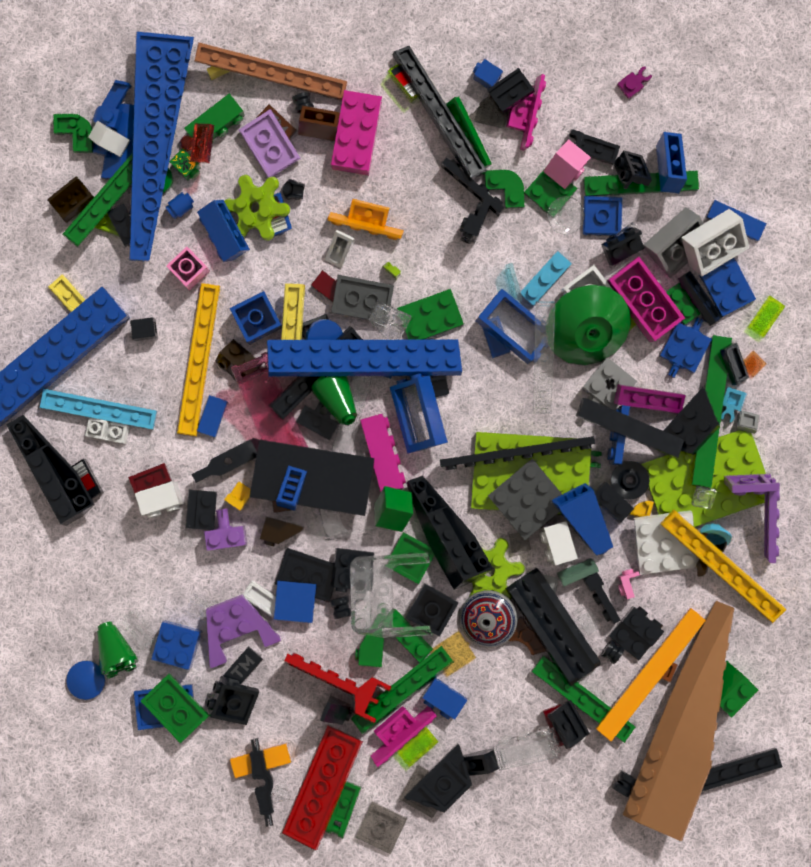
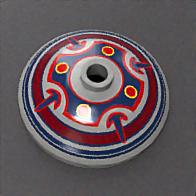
M483 590L474 593L465 601L460 611V625L464 634L470 641L482 647H497L506 643L512 637L517 627L518 618L513 603L509 598L497 591ZM483 620H489L490 624H484Z

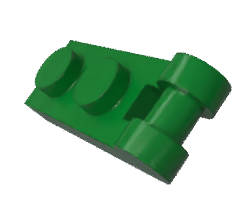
M346 781L325 832L330 834L332 832L337 834V837L344 838L362 788L361 786ZM336 820L342 822L341 827L334 825Z

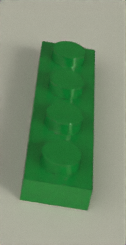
M454 97L446 105L482 164L487 168L492 163L460 97Z

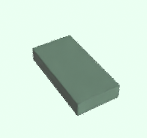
M590 558L557 572V575L562 585L566 586L599 572V569L593 559Z

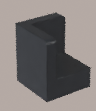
M150 317L130 321L132 339L134 341L158 338L155 318Z
M446 376L430 378L435 397L449 394Z

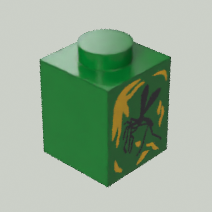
M183 148L169 161L187 181L195 179L200 173L199 169L201 167L199 163Z

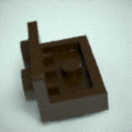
M76 176L49 197L47 201L67 223L80 213L94 196Z
M234 339L219 352L215 360L222 370L228 372L236 382L241 383L243 386L262 365L256 357Z

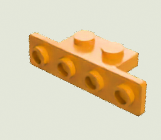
M352 199L349 216L330 212L327 219L337 226L347 225L353 230L363 229L373 235H387V238L393 240L401 239L404 230L386 226L389 207Z

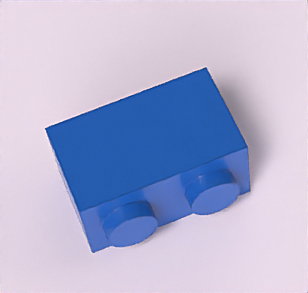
M436 677L422 695L424 704L432 709L435 706L441 710L440 714L448 720L450 717L455 720L467 702L466 697Z

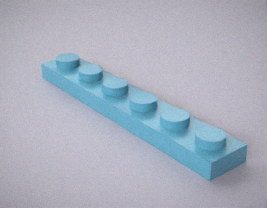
M43 389L39 407L154 430L157 416L156 410Z

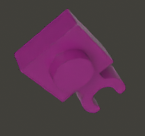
M645 66L640 68L637 75L631 72L617 83V86L628 99L644 88L642 82H648L652 78L651 74L648 77L642 75V72L646 70Z

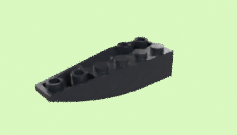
M24 415L6 424L59 523L67 526L83 517L95 504L77 471Z
M424 476L407 481L408 490L412 493V503L425 537L453 590L463 587L491 571L493 567L475 535Z

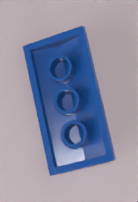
M120 104L118 109L123 114L118 130L112 129L129 139L130 142L122 157L112 152L109 153L110 157H104L102 179H110L132 154L134 105Z

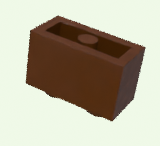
M302 106L298 135L335 141L340 112Z

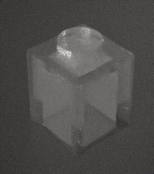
M580 606L573 611L574 615L571 618L584 637H587L601 627L589 607L583 608Z

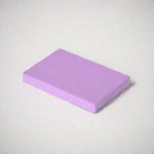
M271 109L239 129V132L267 177L277 175L301 159Z

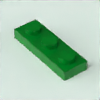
M393 608L381 621L384 627L419 663L433 650L396 609Z

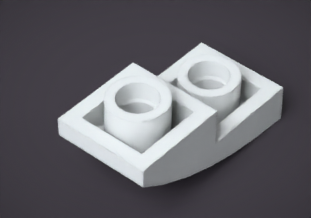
M89 417L85 436L126 444L130 425Z

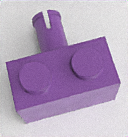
M228 509L216 510L217 530L204 531L207 551L247 545L245 526H230Z

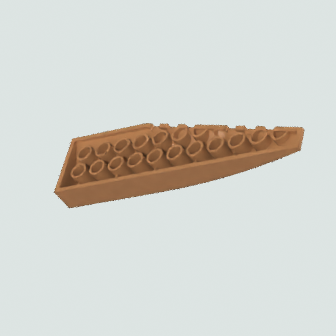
M718 601L713 605L681 670L623 812L624 816L679 841H682L712 765L711 755L712 751H714V734L717 731L718 724L716 723L717 713L720 710L724 682L722 680L723 672L726 669V651L729 648L728 638L729 633H731L734 613L733 607Z

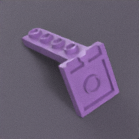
M771 474L724 476V484L735 495H746V492H754V494L759 495L765 494L764 556L770 563H776V557L779 556L776 538H779L777 520L780 518V512L777 508V501L780 500V483L776 482L774 477L771 478Z

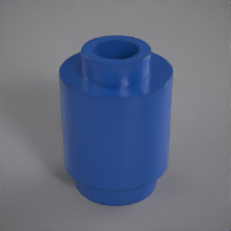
M181 192L169 201V205L165 208L174 219L180 218L193 208L192 203H194V200L188 193L184 195Z

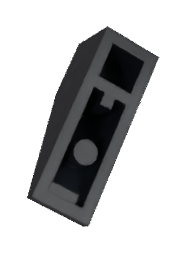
M330 695L320 721L343 725L344 721H349L353 713L350 710L351 704Z

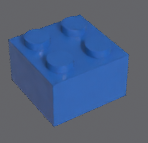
M264 291L230 308L249 345L282 329V325Z
M166 620L162 621L151 660L187 670L191 669L202 630Z

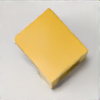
M238 482L224 500L242 511L250 499L251 489Z

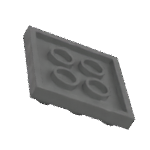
M531 459L491 492L488 497L523 539L526 540L559 513L552 503V499L562 495V493L537 463Z

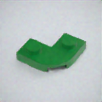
M53 114L55 135L73 134L74 153H93V141L88 138L92 127L85 118L78 114Z
M510 170L486 171L485 187L488 190H504L505 209L525 207L524 185L521 178L515 172Z

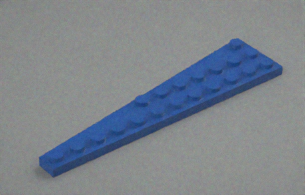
M136 32L129 261L149 262L194 37Z

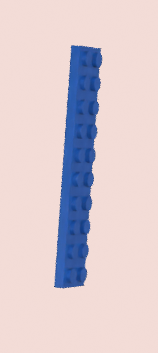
M458 339L267 340L268 377L413 376L416 374H421L422 376H461L462 374Z

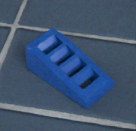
M288 466L276 500L277 506L293 511L296 510L307 471ZM290 474L300 476L301 478L300 480L290 477ZM288 482L298 484V486L289 485ZM286 490L293 491V492H295V495H294V494H291V493H287V492H285V491H286ZM283 497L292 499L293 501L283 499Z

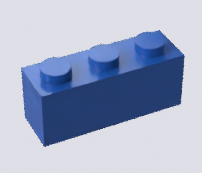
M663 132L656 145L661 192L679 194L687 181L682 134Z
M213 200L197 211L201 224L205 226L208 237L214 243L217 254L223 262L233 261L250 250L224 200Z

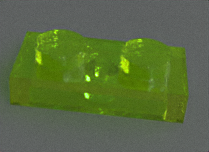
M769 295L747 327L764 338L785 308V305Z
M425 727L398 750L397 753L410 767L439 741Z

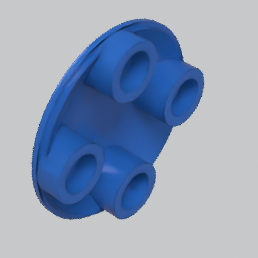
M81 661L70 668L66 679L67 687L71 694L79 699H92L102 692L105 685V675L101 674L100 665L91 661Z

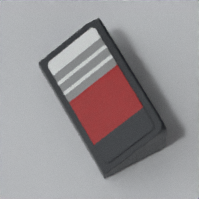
M83 458L72 465L92 499L104 493L86 459Z

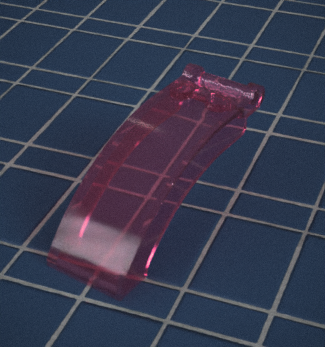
M267 352L244 364L232 366V373L260 440L308 447L292 411L281 420L268 406L283 392L278 377H268ZM263 363L266 366L263 369L241 377L240 373Z

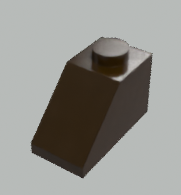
M266 517L260 539L264 540L263 544L274 547L275 543L280 544L302 532L304 527Z

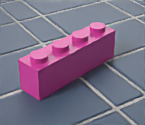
M382 413L361 419L370 456L375 458L374 470L380 491L383 490L384 486L395 489L404 488L403 484L406 483L404 473H399L397 466L401 465L398 454H394L392 448L396 446L393 435L389 436L387 428H390L388 417H383Z

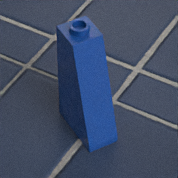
M584 483L552 499L554 506L595 555L604 554L613 548L596 495L590 486Z

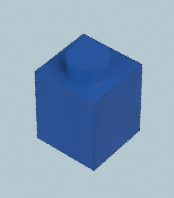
M486 59L482 63L478 62L472 71L474 73L473 80L487 89L498 83L503 75V70Z

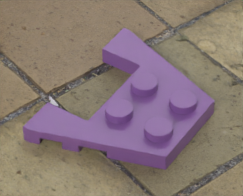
M243 594L206 608L210 668L227 662L221 646L222 643L252 631L258 630L265 647L281 641L280 635L261 617Z

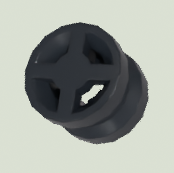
M309 92L300 93L292 97L293 103L296 104L295 111L297 114H301L302 106L314 108L313 103L310 102L311 95Z
M610 640L603 649L601 656L607 657L612 664H615L622 656L624 648L616 646L615 642Z

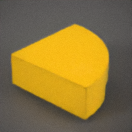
M645 501L638 503L633 507L634 510L630 515L636 517L650 516L654 502Z

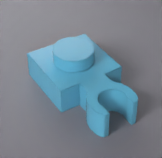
M730 387L727 388L723 400V406L727 408L721 415L722 420L729 413L731 415L729 422L734 421L735 410H742L747 393Z

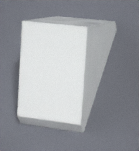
M99 121L96 122L88 137L97 145L122 157L130 142L129 139Z
M336 230L325 261L342 269L355 243L354 238Z

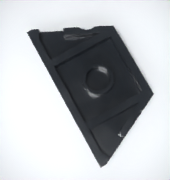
M703 387L663 430L683 439L681 451L692 455L720 427L714 414L713 406L709 401L708 393Z
M457 743L404 797L407 800L421 803V805L432 807L445 813L472 786L460 745Z

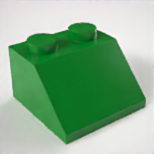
M726 660V669L723 672L722 679L724 682L720 708L732 718L759 690Z

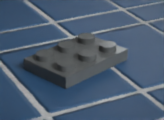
M337 275L331 313L388 323L394 285Z

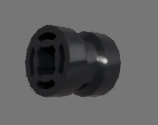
M348 596L330 600L331 606L334 608V619L353 615L352 609L348 605L350 602Z
M621 770L618 775L619 779L614 782L612 788L622 795L629 797L631 788L635 785L637 779Z

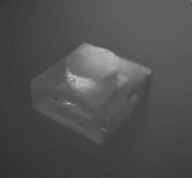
M696 486L691 502L692 505L712 509L717 491L712 488Z

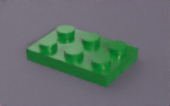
M451 289L397 308L408 340H424L464 325Z
M170 673L141 700L144 706L179 743H182L209 717V714Z

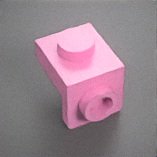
M633 568L622 571V575L618 576L620 581L618 590L625 599L635 597L629 578L639 576L640 574L639 571H633Z

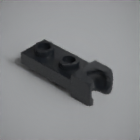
M574 129L570 130L569 137L575 139L576 143L574 144L591 158L611 165L615 164L620 149L619 145L586 135Z
M598 572L583 578L588 590L594 591L595 594L592 596L597 605L601 604L604 608L602 614L606 621H611L613 624L621 621L602 588L604 583Z

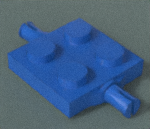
M697 317L692 327L678 323L673 329L660 357L672 364L667 374L668 376L675 378L679 369H686L695 373L712 340L699 331L704 320H700Z

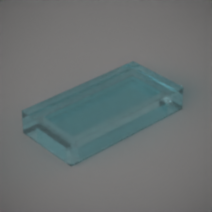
M513 263L506 264L504 270L511 295L518 302H522L523 298Z

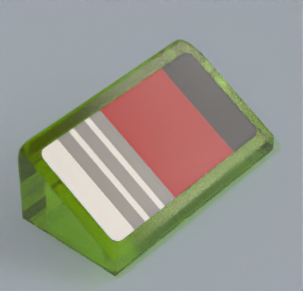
M398 64L387 71L388 76L411 103L418 98Z

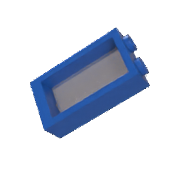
M503 289L496 294L475 320L526 364H529L531 361L536 362L542 355L540 350L543 347L547 348L549 346L545 324Z
M421 374L410 376L411 380L408 381L407 378L396 381L397 385L390 387L407 454L448 443L430 375L422 377Z

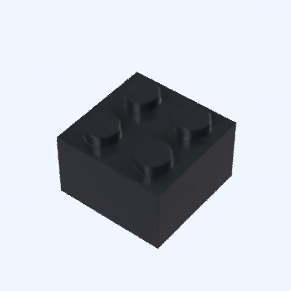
M424 583L406 618L440 637L459 602Z

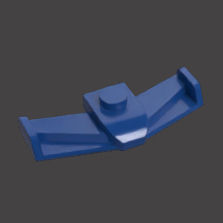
M119 80L114 81L104 102L95 110L93 117L95 124L99 121L111 129L118 130L123 114L118 108L128 90L131 89V84ZM94 142L93 154L110 157V151Z

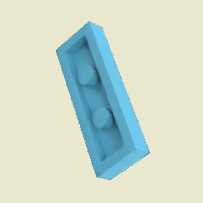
M557 251L519 294L534 306L572 263Z

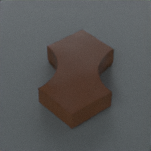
M518 618L516 630L508 641L523 643L528 647L531 655L547 652L533 630L525 625L523 618Z

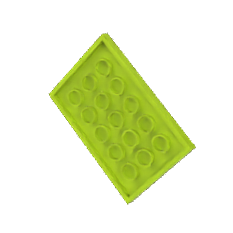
M738 430L718 437L711 488L691 485L696 453L692 455L680 451L678 458L665 455L641 464L649 474L648 488L658 515L671 513L673 510L677 512L691 510L694 527L764 503L765 494L759 495L754 494V492H746V495H735L724 484V476L766 474L753 435L746 431Z
M476 432L475 454L578 438ZM579 446L572 447L571 452L561 453L559 449L553 450L552 455L541 456L540 452L533 453L534 457L522 459V455L514 456L515 460L503 462V458L495 459V463L484 465L483 461L476 462L473 473L471 508L499 510L488 495L531 459L537 463L562 494L584 483L589 486L591 449L580 450Z

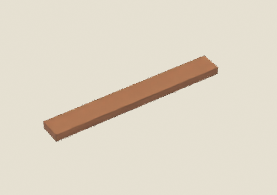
M198 42L194 62L339 100L343 99L344 90H346L347 81Z

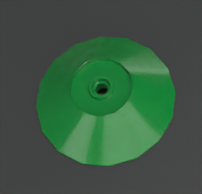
M592 284L575 288L560 297L550 310L545 325L547 343L554 354L567 363L589 365L602 362L607 357L615 354L626 341L631 327L630 309L624 298L609 287Z

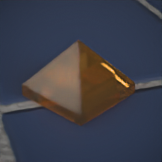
M754 350L743 360L747 372L752 377L767 364Z

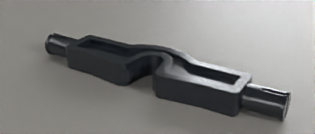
M255 738V740H250L253 750L250 752L252 778L254 780H265V785L255 788V795L260 815H264L265 826L269 827V824L270 826L274 825L272 820L274 805L271 794L274 780L270 770L267 768L264 750H260L259 738Z

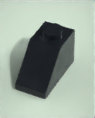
M499 748L485 749L463 755L469 776L489 774L504 767Z

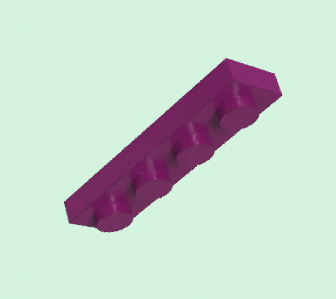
M617 384L614 403L680 413L683 409L686 395Z

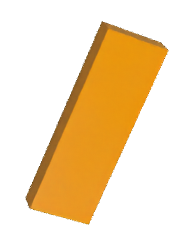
M287 743L263 749L268 769L291 763ZM250 753L230 758L235 778L252 774Z

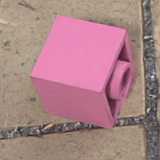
M568 140L556 152L543 172L566 189L573 180L576 181L585 170L584 166L591 157Z
M187 246L166 266L189 291L210 272L208 267Z

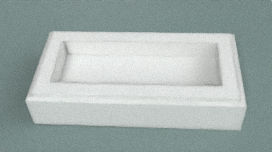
M252 580L243 595L251 604L273 618L276 596Z

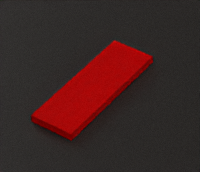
M327 725L282 834L313 850H318L363 741Z

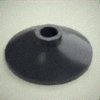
M626 461L613 470L611 475L612 488L624 499L639 498L648 489L649 474L640 463ZM627 477L633 479L631 484L626 483Z

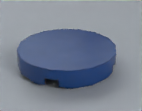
M320 319L311 324V327L306 332V340H336L343 332L337 323L328 319Z

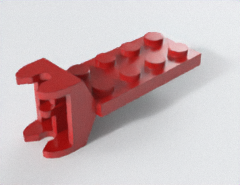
M294 652L292 655L287 654L284 660L286 664L354 696L355 714L372 723H375L376 719L365 714V711L370 701L375 704L378 703V700L372 698L377 686L387 691L391 690L390 685L373 677L358 688L356 687V682L348 678L345 681L341 680L336 672L329 669L325 672L321 670V665L310 661L308 664L304 662V657Z

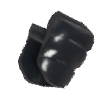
M288 179L282 186L285 199L303 200L305 184L294 179Z

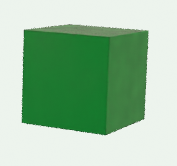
M384 486L374 503L375 526L403 532L413 515L412 493Z

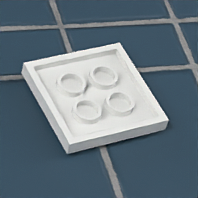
M691 510L678 512L694 526ZM670 513L634 518L640 575L696 567V555L661 525V522Z

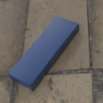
M717 200L713 201L707 214V219L711 220L730 209L743 219L747 237L757 242L760 240L767 223Z

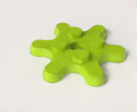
M244 174L238 179L239 186L241 187L240 196L237 199L228 198L224 202L230 213L234 212L238 215L239 221L237 226L243 238L247 236L249 230L255 228L259 230L262 239L269 241L273 239L275 234L271 226L272 219L276 216H288L290 207L287 203H278L274 199V192L279 186L277 178L268 177L262 186L257 187L253 184L252 178ZM253 202H257L260 206L259 210L255 213L251 211Z
M505 538L497 539L490 550L483 549L495 571L490 577L484 574L472 582L473 589L469 597L479 591L493 590L502 593L509 600L511 599L505 589L508 587L507 580L511 576L522 575L525 567L521 562L511 563L506 560L505 552L509 544Z

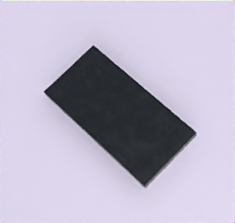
M259 440L250 498L276 502L287 468L292 466L307 471L297 505L365 516L375 458ZM290 474V477L296 478L299 480L301 478L300 476ZM288 482L289 485L298 486V484ZM286 489L285 492L295 495V492ZM283 497V499L293 501L292 499Z

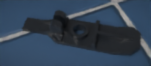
M252 438L212 458L207 467L191 474L194 481L197 483L211 475L222 476L257 457L259 439ZM226 458L232 460L230 465L225 464L224 460Z

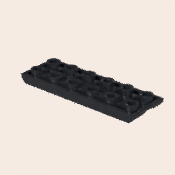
M538 568L533 569L505 588L569 686L601 665L599 658Z

